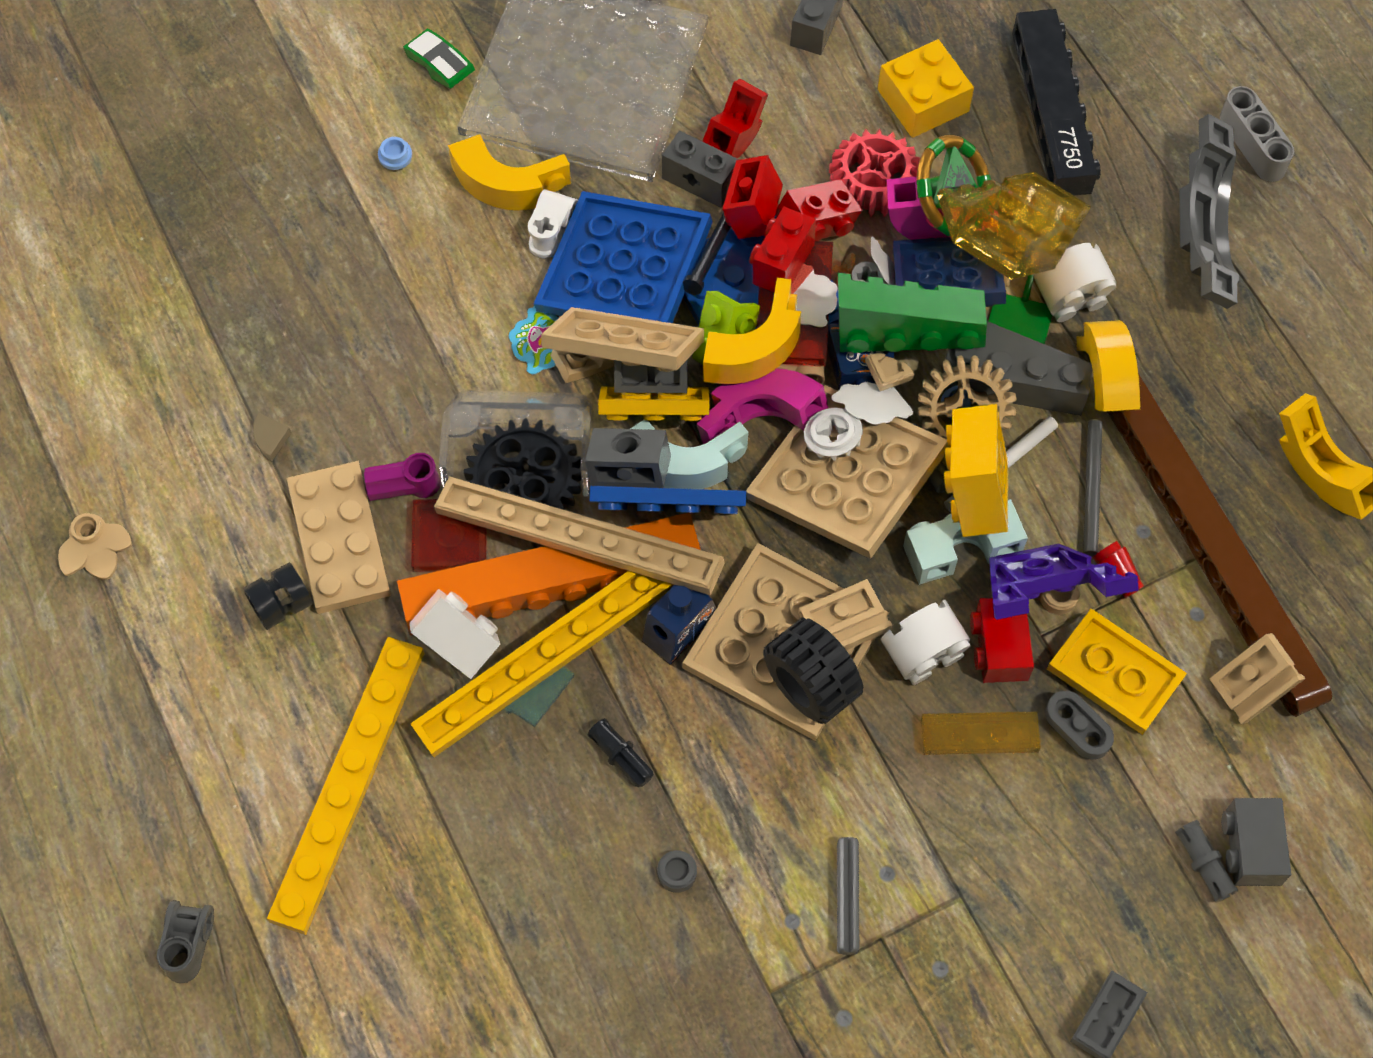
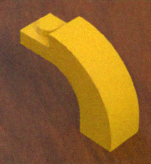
M480 134L448 145L451 166L461 185L476 199L496 208L506 210L535 209L543 189L555 192L571 184L570 164L565 154L527 167H510L501 164L490 155Z
M777 278L771 313L765 323L759 328L745 334L708 332L703 360L704 382L738 384L753 381L771 373L786 361L796 346L801 324V311H796L797 294H791V279Z
M1120 320L1084 322V336H1076L1077 351H1086L1091 360L1094 376L1095 410L1121 411L1140 409L1137 360L1127 326Z
M1305 393L1279 413L1286 435L1279 439L1281 447L1296 473L1323 501L1344 514L1362 520L1373 511V468L1353 461L1336 446L1327 432L1316 396Z

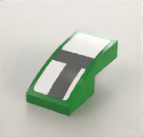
M428 28L403 46L409 59L426 67L431 79L449 89L475 71L474 65L458 49Z

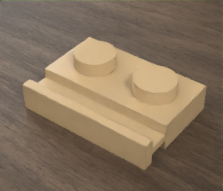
M868 579L800 607L798 613L800 618H809L826 628L846 650L883 635L892 629V623L890 620L888 621L884 614L885 610Z
M1273 633L1265 634L1209 679L1231 710L1234 709L1239 716V722L1244 724L1251 721L1305 680V677L1298 673L1294 667V662Z

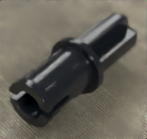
M601 719L588 731V737L609 757L608 763L610 765H616L635 787H643L652 779L653 771L632 749L633 743L631 741L626 742L609 724L607 719Z

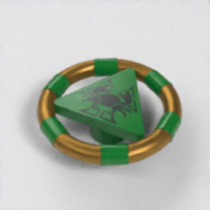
M944 135L934 139L924 149L917 168L916 185L921 207L934 228L946 236L954 238L970 236L985 223L991 206L992 186L987 165L975 146L963 137ZM947 148L940 176L930 179V170L934 159ZM960 153L964 155L973 166L977 176V185ZM977 206L975 213L962 225L952 223L938 211V209Z

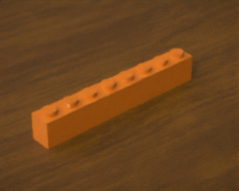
M690 512L624 527L701 550ZM543 546L398 580L397 584L405 620L411 636L413 634L410 630V622L438 589L447 595L452 591L460 596L468 604L466 610L476 618L483 615L486 618L499 619L511 615L513 611L525 608L538 610L547 607L551 602L563 599L566 601L580 600L589 593L602 590L628 570Z

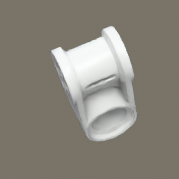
M546 189L542 190L536 208L528 222V231L531 235L529 249L533 255L538 258H550L555 255L578 199Z

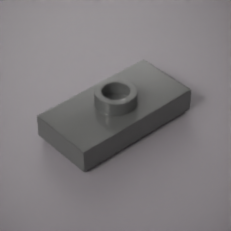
M1111 971L1070 1042L1096 1058H1111L1148 992L1116 972Z

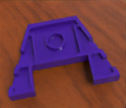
M1062 544L989 557L993 609L996 620L1029 613V599L1037 598L1041 592L1051 590L1068 592L1074 590L1076 585L1091 583L1105 597L1138 591V576L1136 574L1128 572L1125 573V577L1116 574V566L1109 563L1094 565L1091 563V556Z

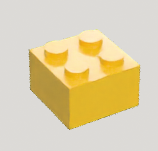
M937 39L882 64L877 90L911 138H914L969 112L974 86L940 40Z

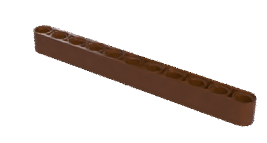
M1138 373L1140 409L1107 411L1248 647L1265 634L1273 633L1294 662L1295 669L1305 677V680L1280 698L1287 711L1292 716L1297 717L1332 700V691L1328 681Z

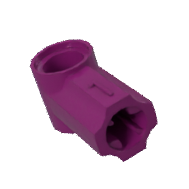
M426 453L412 454L403 462L365 468L364 472L367 495L370 501L410 494L419 498H428L437 493L441 485L435 462ZM422 472H428V473H429V474H428L426 477H424V478H421V479H416V478H415L418 474H420V473H422Z

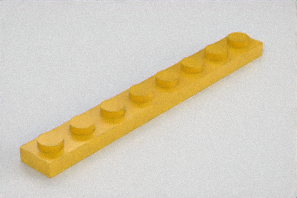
M627 571L410 723L432 756L436 757L659 600L675 584Z
M387 637L267 916L269 923L304 935L307 934L425 653L422 647Z

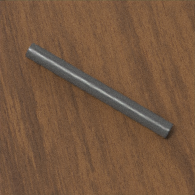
M1099 420L1088 422L1083 553L1091 557L1098 553L1103 426V423Z

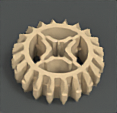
M959 355L957 356L958 366L952 367L951 363L945 360L943 361L944 373H941L936 368L931 370V375L935 382L923 380L922 387L928 391L918 394V401L926 404L918 408V415L927 417L922 421L923 429L934 428L931 433L940 437L944 436L943 438L947 439L946 425L948 424L939 415L946 414L947 418L952 417V409L963 408L964 390H967L968 398L971 399V407L997 404L1001 427L1003 429H1010L1012 427L1011 421L1006 417L1016 415V408L1008 405L1017 400L1015 393L1007 392L1013 387L1010 379L1000 381L1005 374L1002 368H998L990 373L993 366L991 360L987 359L982 367H978V356L973 355L970 365H965L963 356ZM969 379H976L986 383L995 394L987 395V392L973 390L970 387ZM958 380L956 393L951 397L944 398V402L937 403L942 391L948 385Z

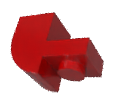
M742 79L734 81L723 112L710 119L702 142L735 158H739L752 143L762 125L763 120L759 118L768 94Z

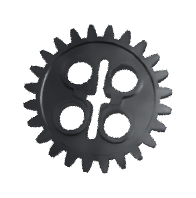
M524 418L522 426L516 428L515 423L509 420L508 430L503 431L500 426L496 425V436L492 437L489 434L483 433L485 445L475 443L472 445L476 456L466 457L468 467L470 468L463 470L467 482L491 489L497 484L506 483L508 486L498 491L563 510V504L568 506L575 505L572 494H581L579 481L584 480L583 471L579 469L582 467L581 456H576L577 448L575 443L568 444V434L563 433L557 437L555 425L544 431L542 420H539L533 428L529 426L528 419ZM510 452L519 453L516 457L513 458L505 457V455H507ZM546 460L554 461V463L549 466L539 465L541 462ZM533 492L543 493V495H541L538 498L528 497V495H530Z

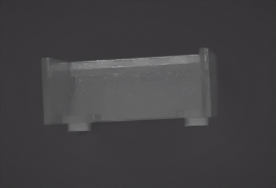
M465 390L457 393L449 402L442 418L439 471L443 488L449 476L453 477L456 438L468 437L474 434L477 429L495 430L496 425L500 426L503 430H508L509 420H512L516 428L522 426L524 418H527L530 427L534 428L536 423L542 420L544 431H547L549 427L554 425L555 431L560 437L566 440H582L583 496L590 497L591 484L585 458L594 424L592 401L584 394L565 392Z

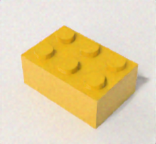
M997 404L952 409V425H946L949 447L945 448V458L949 471H944V481L947 494L953 493L955 499L951 500L953 523L960 522L963 537L1008 532V458Z

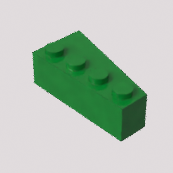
M838 273L840 352L933 351L937 349L986 347L987 319L984 290L938 285L934 290L924 289L919 285V282L905 281L903 286L883 284V278L868 276L867 282L851 280V274Z

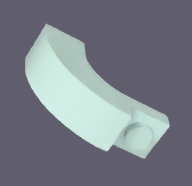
M643 420L630 428L655 430L648 420ZM738 422L716 438L700 446L681 447L668 442L671 458L664 488L704 489L724 481L728 475V461L733 463L745 454L748 447L749 432L741 422Z

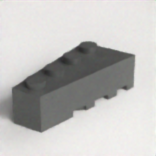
M988 321L986 347L946 350L945 360H948L952 367L958 366L957 356L962 355L965 365H970L971 357L975 355L979 359L978 367H982L987 359L992 361L993 366L990 373L998 368H1002L1005 374L1000 381L1010 379L1013 387L1007 391L1016 394L1017 400L1013 404L1082 415L1089 396L1092 376V364ZM969 379L970 387L973 390L987 392V395L995 394L986 383L976 379ZM958 380L948 385L943 391L958 386Z

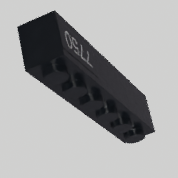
M1056 9L1018 12L1012 35L1051 198L1092 194L1096 180L1100 179L1101 169L1099 160L1094 159L1092 154V132L1087 131L1085 126L1086 107L1084 103L1079 102L1078 98L1079 80L1077 76H1073L1071 70L1073 63L1072 52L1070 48L1066 49L1064 42L1066 38L1064 22H1059Z

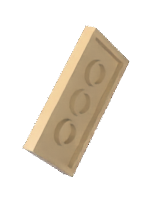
M574 307L566 311L541 334L542 348L555 350L558 354L568 355L576 353L588 355L593 360L611 359L622 361L623 364L628 366H653L663 372L678 370L704 342V328Z
M359 461L288 477V487L317 613L321 614L391 596Z

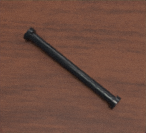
M724 212L691 275H687L682 282L684 290L691 295L701 294L704 288L703 281L731 228L726 223Z

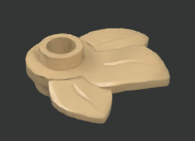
M90 513L80 514L71 523L69 528L70 538L59 549V566L65 576H70L85 567L87 572L95 578L108 580L117 569L118 559L116 552L124 551L132 546L130 535L123 526L105 523L98 515ZM87 530H95V532L92 535L87 537L83 536Z

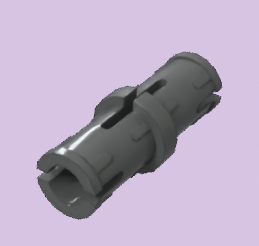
M1195 820L1184 825V829L1179 828L1175 833L1179 836L1193 861L1191 867L1194 872L1200 873L1214 897L1215 903L1230 897V893L1233 895L1238 892L1237 887L1234 886L1220 861L1223 858L1219 850L1214 851L1200 827L1199 821Z

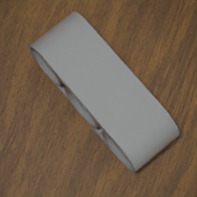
M1245 86L1234 87L1227 95L1220 113V120L1233 127L1234 142L1257 175L1265 181H1279L1284 177L1294 156V147L1257 94Z

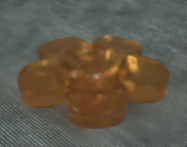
M850 253L846 261H843L840 266L834 264L831 270L837 272V274H852L856 255ZM837 275L836 279L834 280V283L837 285V287H838V275Z

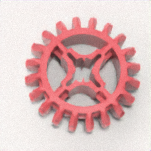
M880 128L876 134H870L865 129L862 137L853 133L849 141L842 140L839 149H835L832 155V163L829 166L830 181L842 179L841 181L844 182L862 210H868L870 217H872L875 211H880L885 217L888 213L887 179H892L894 174L900 172L901 178L917 176L920 157L915 156L914 147H906L907 142L905 138L895 140L894 132L885 136L882 135ZM858 162L860 166L857 167V171L850 173V167Z

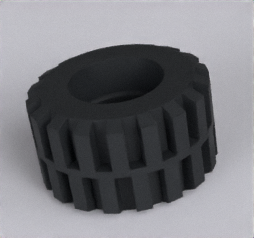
M800 618L764 647L763 655L766 666L778 688L796 709L819 724L828 723L863 694L864 687L860 673L847 650L826 628L809 618Z

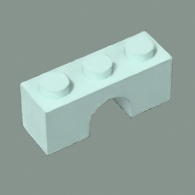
M1010 499L1008 500V532L963 537L960 522L953 523L952 514H949L941 521L931 524L928 521H924L912 526L906 532L903 547L920 585L954 574L958 558L953 547L957 544L972 543L978 546L983 551L989 564V557L1023 551L1028 537Z

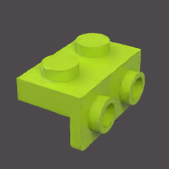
M706 291L698 327L704 328V342L692 354V358L703 365L708 332L745 334L754 331L760 306L755 303L740 304L719 291Z

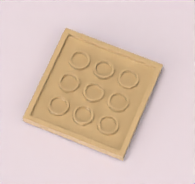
M825 385L824 391L828 408L845 409L844 404L834 402L831 398L838 391ZM898 417L893 418L888 423L877 425L859 419L863 429L860 447H854L851 450L850 456L842 454L837 456L834 461L828 456L820 459L815 452L809 451L804 439V431L795 425L747 488V499L870 559L943 459L945 448L949 447L947 439ZM833 426V431H831L829 438L830 441L835 442L839 433L836 427Z
M757 543L682 662V668L816 741L825 724H819L806 717L784 696L768 671L763 650L767 644L800 619L798 614L800 607L844 588ZM885 610L884 614L888 619L889 612ZM876 638L847 650L857 669Z

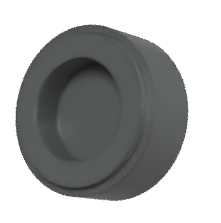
M680 850L666 853L658 863L657 874L659 882L666 890L675 893L684 892L691 888L697 877V865L693 857Z

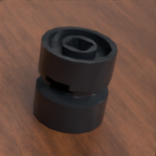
M290 562L272 571L270 580L267 581L260 578L243 588L247 599L266 630L283 622L287 612L297 614L314 604L303 581ZM283 588L287 597L280 601L275 591Z

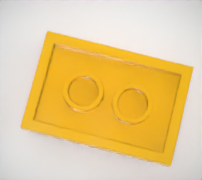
M601 386L598 399V415H606L608 420H627L628 415H643L644 420L650 421L664 420L665 415H680L681 420L697 421L702 419V415H709L708 387H688L687 393H614V387Z
M1092 608L1047 667L1048 671L1141 735L1146 732L1187 674Z

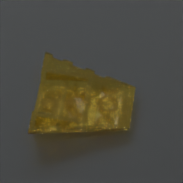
M1036 172L1005 177L1002 183H998L993 179L987 180L978 188H974L971 184L960 185L957 192H953L949 188L939 189L937 194L953 243L1010 280L1055 269L1091 209L1090 205Z

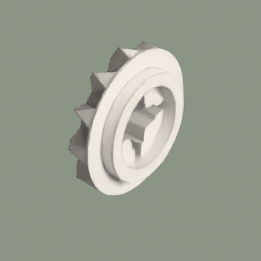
M828 408L816 413L809 419L804 429V439L808 450L815 452L820 459L828 456L834 461L837 456L842 454L850 456L851 450L854 447H860V439L863 435L861 421L850 415L843 408ZM833 426L836 427L839 433L835 442L830 441L829 438L831 431H833Z

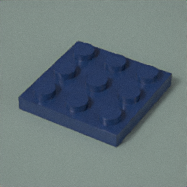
M998 234L971 235L963 238L942 237L893 241L895 283L897 286H903L905 281L919 282V285L924 289L934 290L938 285L984 290L986 307L1006 304V288Z

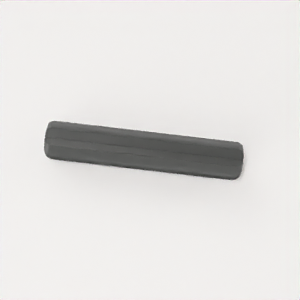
M842 837L838 839L837 951L842 955L858 954L860 949L859 841L854 837Z

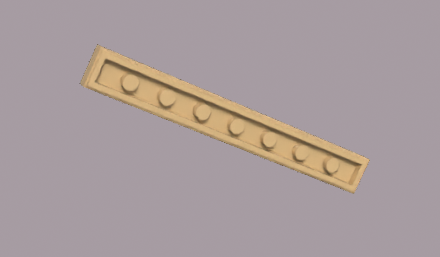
M450 476L434 505L437 514L671 584L685 586L688 589L708 595L712 594L725 564L723 556Z

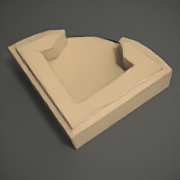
M870 354L865 359L880 392L911 381L915 375L906 363L887 357L885 354Z

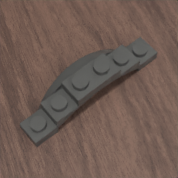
M1207 114L1199 119V149L1189 154V184L1179 189L1180 248L1190 252L1191 272L1201 277V297L1228 309L1238 303L1237 283L1239 281V274L1232 263L1228 237L1229 198L1236 150L1234 147L1233 127Z

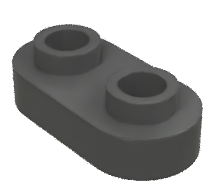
M1060 691L1050 698L1045 709V716L1050 726L1082 757L1091 760L1104 757L1114 742V734L1111 727L1074 692ZM1061 709L1067 710L1071 717L1067 719L1062 718L1058 711ZM1094 737L1098 741V745H1089L1085 738Z

